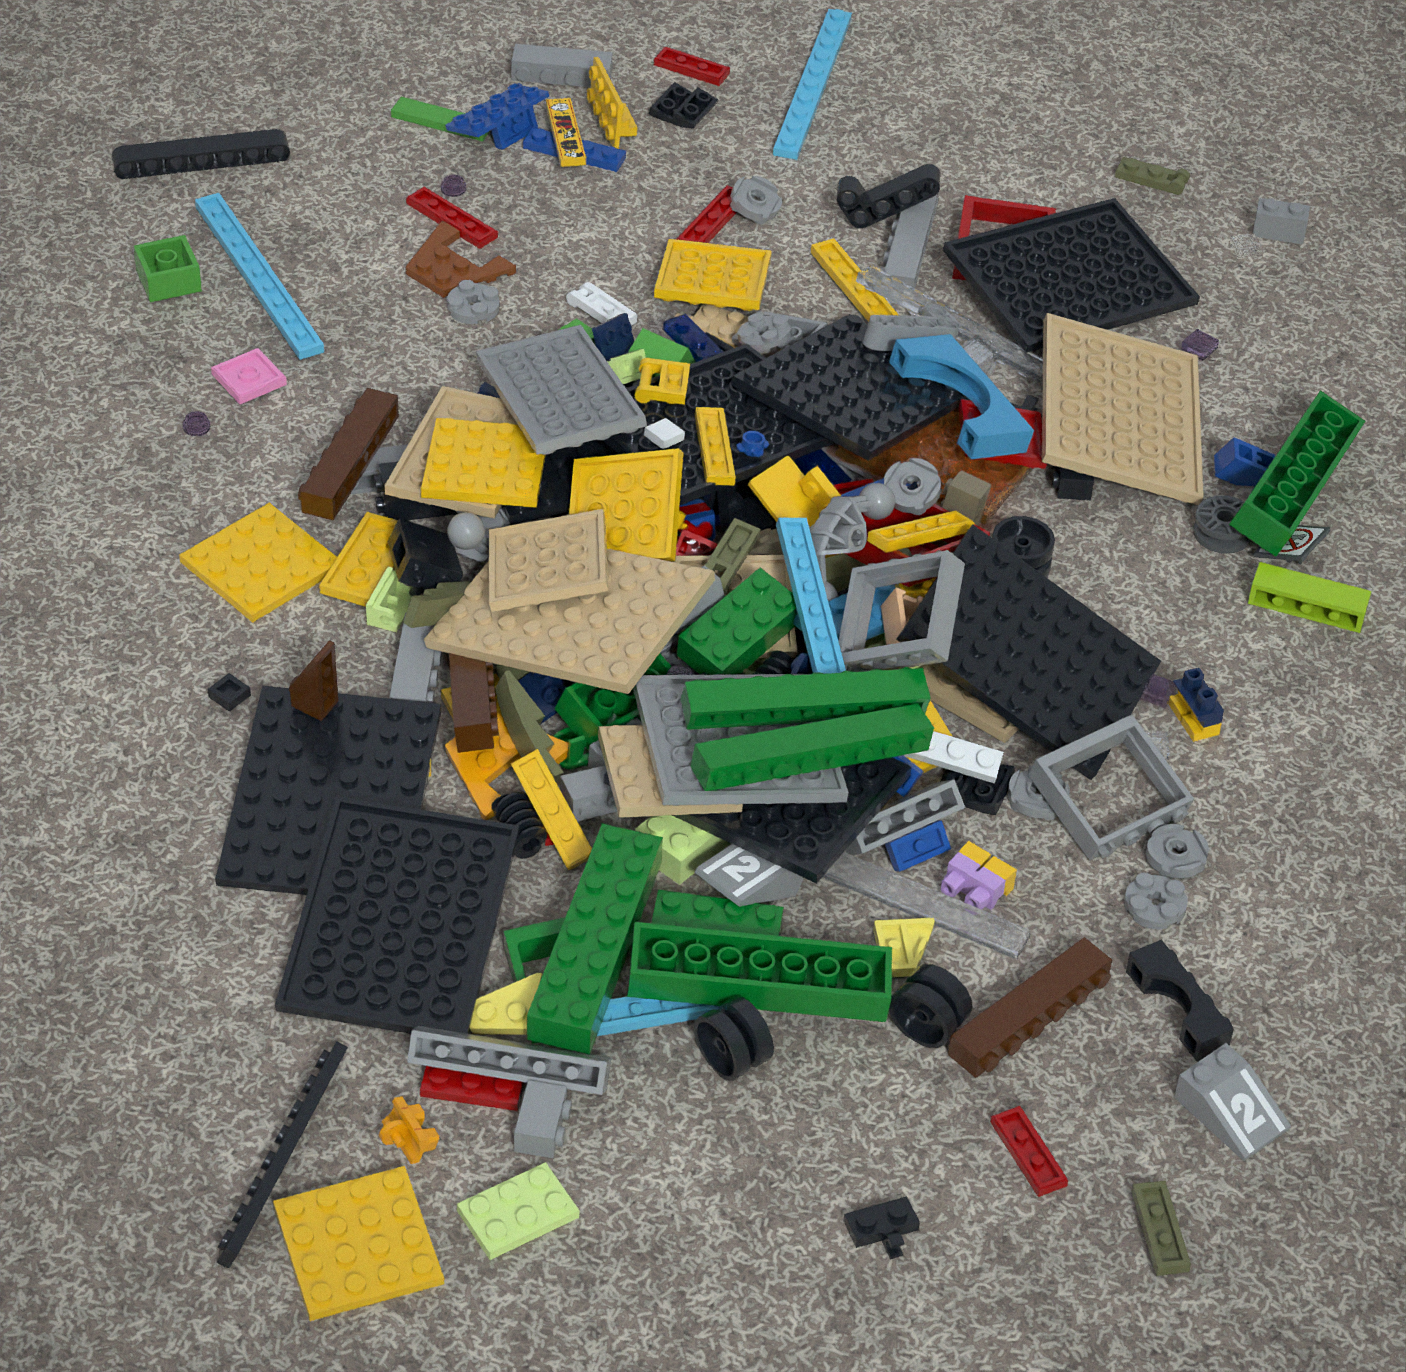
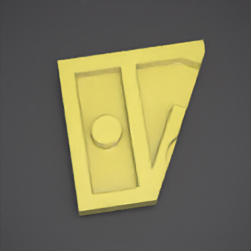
M934 918L874 921L873 931L876 946L892 947V977H907L919 966L934 928Z
M535 973L478 998L470 1025V1030L473 1034L527 1035V1014L543 976L542 973Z

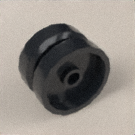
M1012 516L998 523L994 528L992 538L1048 578L1055 545L1054 533L1049 526L1036 518L1027 516Z
M922 964L915 968L906 979L905 984L900 986L891 996L889 1014L895 1025L905 1036L927 1048H939L948 1042L951 1035L955 1033L956 1028L960 1027L970 1016L973 1009L972 998L966 987L952 973L933 964Z
M735 996L722 1003L718 1010L712 1009L695 1020L694 1032L701 1053L707 1063L724 1080L733 1081L747 1073L750 1067L756 1068L773 1057L774 1044L767 1023L754 1005L744 997Z

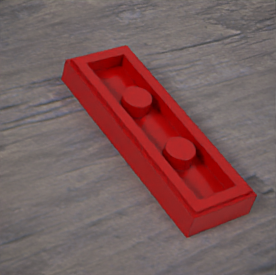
M664 47L654 58V66L716 86H720L730 74V67L668 47Z
M1021 1106L991 1116L990 1123L1038 1197L1068 1186V1178Z

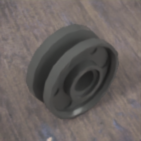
M1213 496L1202 501L1196 510V521L1193 527L1194 536L1200 545L1210 551L1221 554L1235 553L1246 548L1250 544L1251 539L1240 534L1229 525L1244 501L1231 496Z

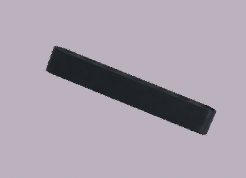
M280 129L119 146L113 150L111 157L115 175L120 179L282 162L289 158L290 149L286 134Z

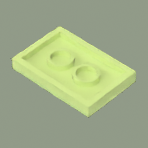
M546 1162L457 1203V1212L489 1260L579 1218V1209Z

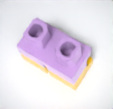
M968 841L948 862L947 874L941 884V892L950 898L955 897L960 891L966 894L964 904L975 913H978L984 907L992 910L997 900L1003 894L1007 896L1014 889L1017 869L995 856L991 858L989 852Z

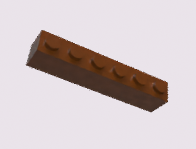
M366 388L361 398L358 397L356 399L352 412L345 416L343 426L334 433L332 443L328 449L325 448L323 450L321 460L317 466L312 467L310 477L299 488L298 499L301 500L302 513L334 521L398 419V395Z
M449 653L453 722L457 752L494 748L493 736H499L493 663Z
M1085 937L953 1033L950 1037L948 1055L975 1078L985 1071L987 1073L991 1072L1002 1058L1008 1054L1010 1056L1014 1055L1020 1049L1022 1043L1030 1037L1032 1039L1038 1037L1046 1025L1052 1021L1058 1022L1074 1004L1077 1006L1082 1004L1094 989H1102L1111 978L1112 959Z

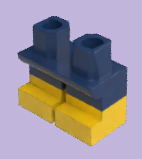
M1200 668L1186 670L1183 678L1173 680L1178 693L1169 696V706L1178 720L1181 721L1182 726L1193 742L1220 735L1224 709L1217 700V693L1213 688L1208 687Z

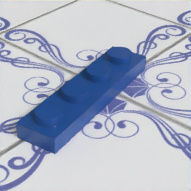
M532 127L523 141V149L558 157L552 132ZM582 140L587 165L618 172L626 159L625 150L593 143L589 140Z

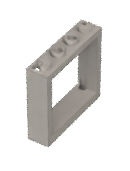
M937 550L935 553L915 554L908 558L890 559L888 562L869 563L867 566L852 568L838 641L846 671L897 670L904 667L910 668L948 661L965 563L948 550ZM938 576L927 638L864 649L875 589L877 587Z
M1129 715L1036 759L1028 774L1089 861L1099 856L1106 858L1121 845L1130 846L1137 842L1142 835L1148 832L1152 835V832L1160 826L1171 821L1177 823L1183 820L1188 815L1187 811L1194 801L1193 796L1133 715ZM1124 743L1169 805L1099 839L1054 775Z

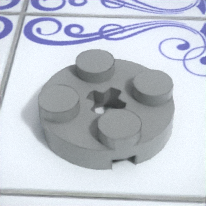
M752 176L751 179L745 180V177L738 179L731 191L730 206L732 210L748 219L754 220L757 224H764L768 220L773 219L778 214L782 205V197L779 199L777 187L767 179L759 176Z
M471 280L459 282V286L452 289L447 296V310L451 312V317L465 324H478V321L486 319V322L496 317L500 309L498 290L495 287L474 283Z
M761 313L752 314L748 317V322L744 323L737 331L739 345L747 343L760 354L771 353L770 348L778 346L780 350L788 345L792 339L788 317L783 315L764 316Z
M910 458V462L904 463L899 461L893 464L884 476V484L893 491L895 496L894 508L902 512L914 515L924 514L926 509L932 507L937 502L941 494V482L938 471L931 463L923 459ZM918 482V488L915 490H909L906 486L907 483Z
M1029 766L1028 771L1020 773V770H1018L1010 779L1008 787V798L1011 808L1029 817L1043 818L1045 820L1055 819L1057 815L1044 796L1034 793L1038 788L1028 775L1032 766ZM1060 773L1054 775L1069 795L1070 788L1068 783L1065 784L1061 779L1062 775Z
M1180 824L1160 826L1152 832L1151 838L1148 839L1146 858L1160 876L1170 879L1192 877L1202 872L1205 868L1209 846L1203 835L1196 830H1193V833L1183 830L1184 825ZM1172 848H1176L1177 851H1183V853L1176 854L1172 852Z
M1145 872L1140 873L1126 889L1124 907L1139 925L1150 929H1166L1170 924L1181 922L1185 916L1188 899L1184 892L1185 886L1178 880H1172L1160 875H1151ZM1155 898L1162 902H1159L1157 906L1153 905L1150 899Z

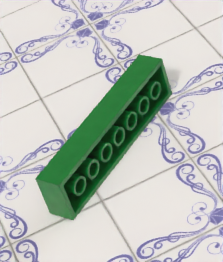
M1320 390L1229 525L1276 557L1297 529L1366 421Z
M602 823L528 1011L527 1040L591 1054L632 943L634 923L640 922L662 863L663 837Z
M643 922L634 923L627 997L720 1006L729 999L740 996L750 1001L757 1010L878 1022L887 1021L892 991V947Z

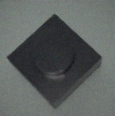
M230 673L208 688V697L229 712L251 696L250 687Z

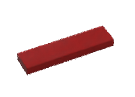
M726 185L676 240L709 243L737 213L730 206L733 187Z
M425 186L406 197L407 205L438 224L444 221L460 231L462 239L479 249L498 238L497 230Z

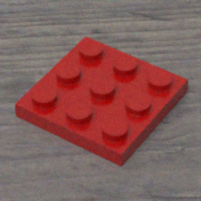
M960 400L958 411L962 429L964 420L976 418L981 413L972 401ZM1015 408L1034 429L1026 453L976 459L997 461L1001 464L1022 465L1027 468L1046 469L1047 463L1042 462L1041 412Z

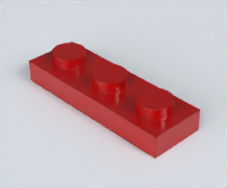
M426 1066L420 1087V1097L518 1111L524 1082Z

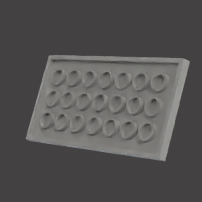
M581 325L476 351L477 361L537 455L551 454L557 449L565 447H578L584 442L592 440H605L611 435L623 432L632 433L637 431L638 428L647 426L646 416Z

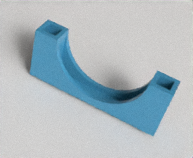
M951 334L897 339L895 341L889 363L902 378H922L948 385L969 398L979 409L980 416L964 420L957 441L958 445L970 459L1027 452L1034 429Z

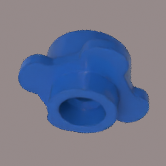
M748 431L743 434L742 442L737 444L736 449L751 457H761L764 453L763 450L768 448L769 442L765 440V436L762 433Z

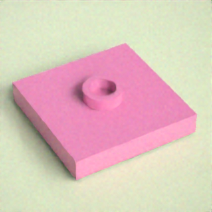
M259 348L211 367L212 376L239 404L287 385L286 376Z

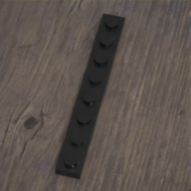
M336 1041L330 1052L324 1049L314 1066L320 1070L317 1076L310 1074L301 1092L305 1093L306 1096L303 1102L297 1099L288 1114V1117L293 1119L289 1127L283 1125L274 1141L279 1147L276 1152L270 1150L260 1167L265 1170L262 1178L256 1176L246 1193L251 1199L248 1205L241 1203L232 1221L237 1223L233 1232L227 1229L217 1247L222 1250V1253L216 1263L225 1268H230L347 1051V1046Z

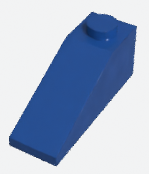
M1233 437L1214 455L1215 477L1237 486H1255L1275 457V454Z

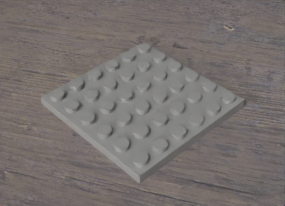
M785 674L643 675L633 688L663 805L847 802L849 792L841 767L713 791H704L690 766L696 743L807 723L687 730L681 704V695L685 682L696 679L707 681L721 680L723 678H752L754 676L776 677ZM792 674V675H810V674Z

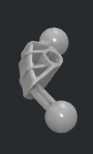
M869 484L861 491L859 496L833 497L828 506L822 509L815 524L810 527L828 601L838 597V593L835 587L827 582L825 555L857 552L865 547L867 530L866 522L861 513L870 519L880 520L889 516L895 507L894 493L885 484Z
M500 508L495 519L469 512L456 511L458 514L450 520L447 528L449 540L457 553L463 558H470L480 563L489 560V529L510 526L504 510Z

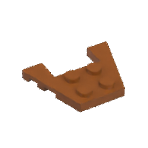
M444 221L440 222L405 267L406 275L443 298L447 297L449 292L458 287L459 282L463 280H471L474 283L483 281L489 283L495 281L498 276L504 274L511 276L516 273V265L500 255L482 267H478L468 259L449 249L447 246L460 238V231Z

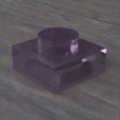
M1196 329L1182 341L1181 350L1198 355V359L1204 361L1218 349L1219 340Z
M1151 674L1141 691L1143 694L1140 700L1166 709L1170 696L1174 695L1177 687L1173 681Z

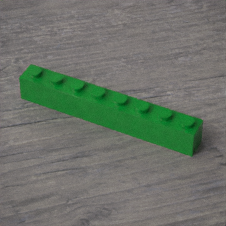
M904 667L897 670L873 669L863 672L843 671L841 673L828 674L816 672L810 675L785 674L776 677L754 676L742 679L723 678L721 680L707 681L696 679L685 682L681 695V704L686 729L693 730L818 722L919 704L924 713H926L931 697L924 669Z
M919 704L901 706L696 743L690 767L704 791L725 789L791 775L928 751L934 726Z

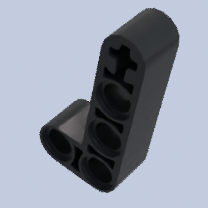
M926 164L868 191H865L857 178L845 176L838 182L836 201L852 226L861 229L866 228L937 195L940 191L941 173L937 166Z

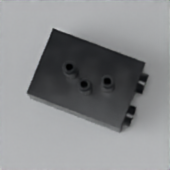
M398 462L379 464V476H374L376 492L380 493V496L375 497L378 514L383 513L384 517L394 520L401 518L407 521L458 514L455 510L386 495L385 484Z
M401 518L398 519L387 542L398 582L412 586L409 595L411 597L419 596L421 593H424L425 589H436L438 583L460 582L463 572L456 549L449 540L448 534Z

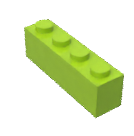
M1259 562L1251 586L1248 604L1360 633L1372 591Z

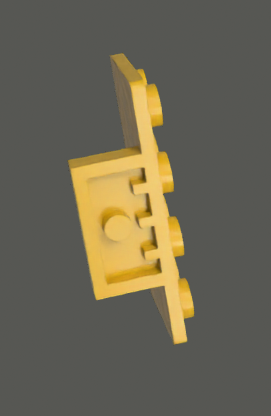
M594 57L593 66L589 67L591 88L587 89V101L591 103L593 113L597 115L599 125L605 131L606 140H609L613 147L619 149L620 137L637 136L638 127L626 104L622 103L600 58Z
M789 456L784 457L748 483V486L776 522L778 518H807L810 527L815 524L820 512L828 506L831 499L841 496L818 466L814 467L804 476ZM839 554L825 555V558L832 557V556L839 555Z

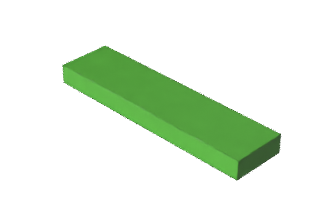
M401 96L391 109L392 118L482 142L489 134L487 132L480 137H474L447 131L445 125L453 121L455 116L465 113Z

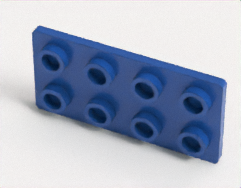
M520 83L512 84L507 87L506 91L492 95L489 98L490 100L485 103L473 106L471 111L455 116L453 121L445 125L447 131L474 137H480L491 130L495 147L503 150L527 136L532 127L538 128L533 106L549 97V92L538 89V87L522 86Z

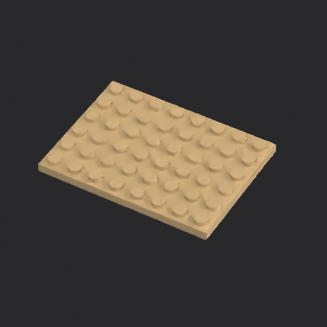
M1047 313L1043 320L1042 462L1081 474L1102 478L1106 481L1127 485L1131 488H1138L1157 495L1167 496L1182 502L1199 505L1203 500L1198 355Z
M607 549L608 591L492 612L489 605L488 561L466 587L465 595L437 622L424 638L426 648L629 694L715 581L714 571Z

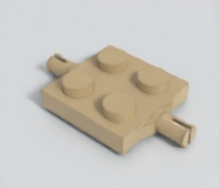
M702 304L698 312L693 316L677 312L674 317V323L687 326L684 330L683 340L700 344L703 336L708 332L738 347L732 342V337L744 323L748 322L749 316L739 312L720 309L714 305Z

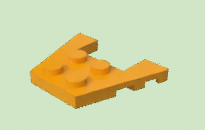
M498 713L499 736H493L494 748L458 753L455 737L445 744V752L461 781L463 780L467 787L469 796L479 809L483 820H489L495 816L492 810V803L501 796L488 784L511 767V763L521 758L502 715ZM548 735L554 743L549 754L557 764H560L567 758L568 743Z

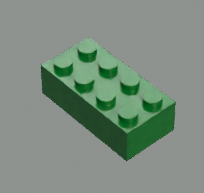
M760 567L679 635L677 656L700 675L703 672L709 675L741 674L796 627L794 619L798 612L793 593Z
M659 653L643 675L678 674L662 654ZM575 683L565 689L555 707V710L577 737L585 736V747L588 751L589 745L599 740V726H624L635 718L641 721L633 689L629 694L582 683Z
M658 889L651 923L781 936L784 907L760 903L739 907L730 899Z

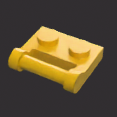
M653 358L642 359L639 365L641 373L640 383L635 390V399L640 403L656 400L667 402L668 404L677 403L685 405L690 364ZM654 373H660L659 387L651 386V378Z

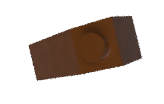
M330 640L311 660L302 673L294 677L289 686L291 706L320 721L326 717L339 701L335 642Z

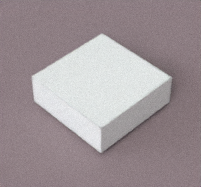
M665 418L645 427L644 436L660 448L665 449L683 441L685 431Z

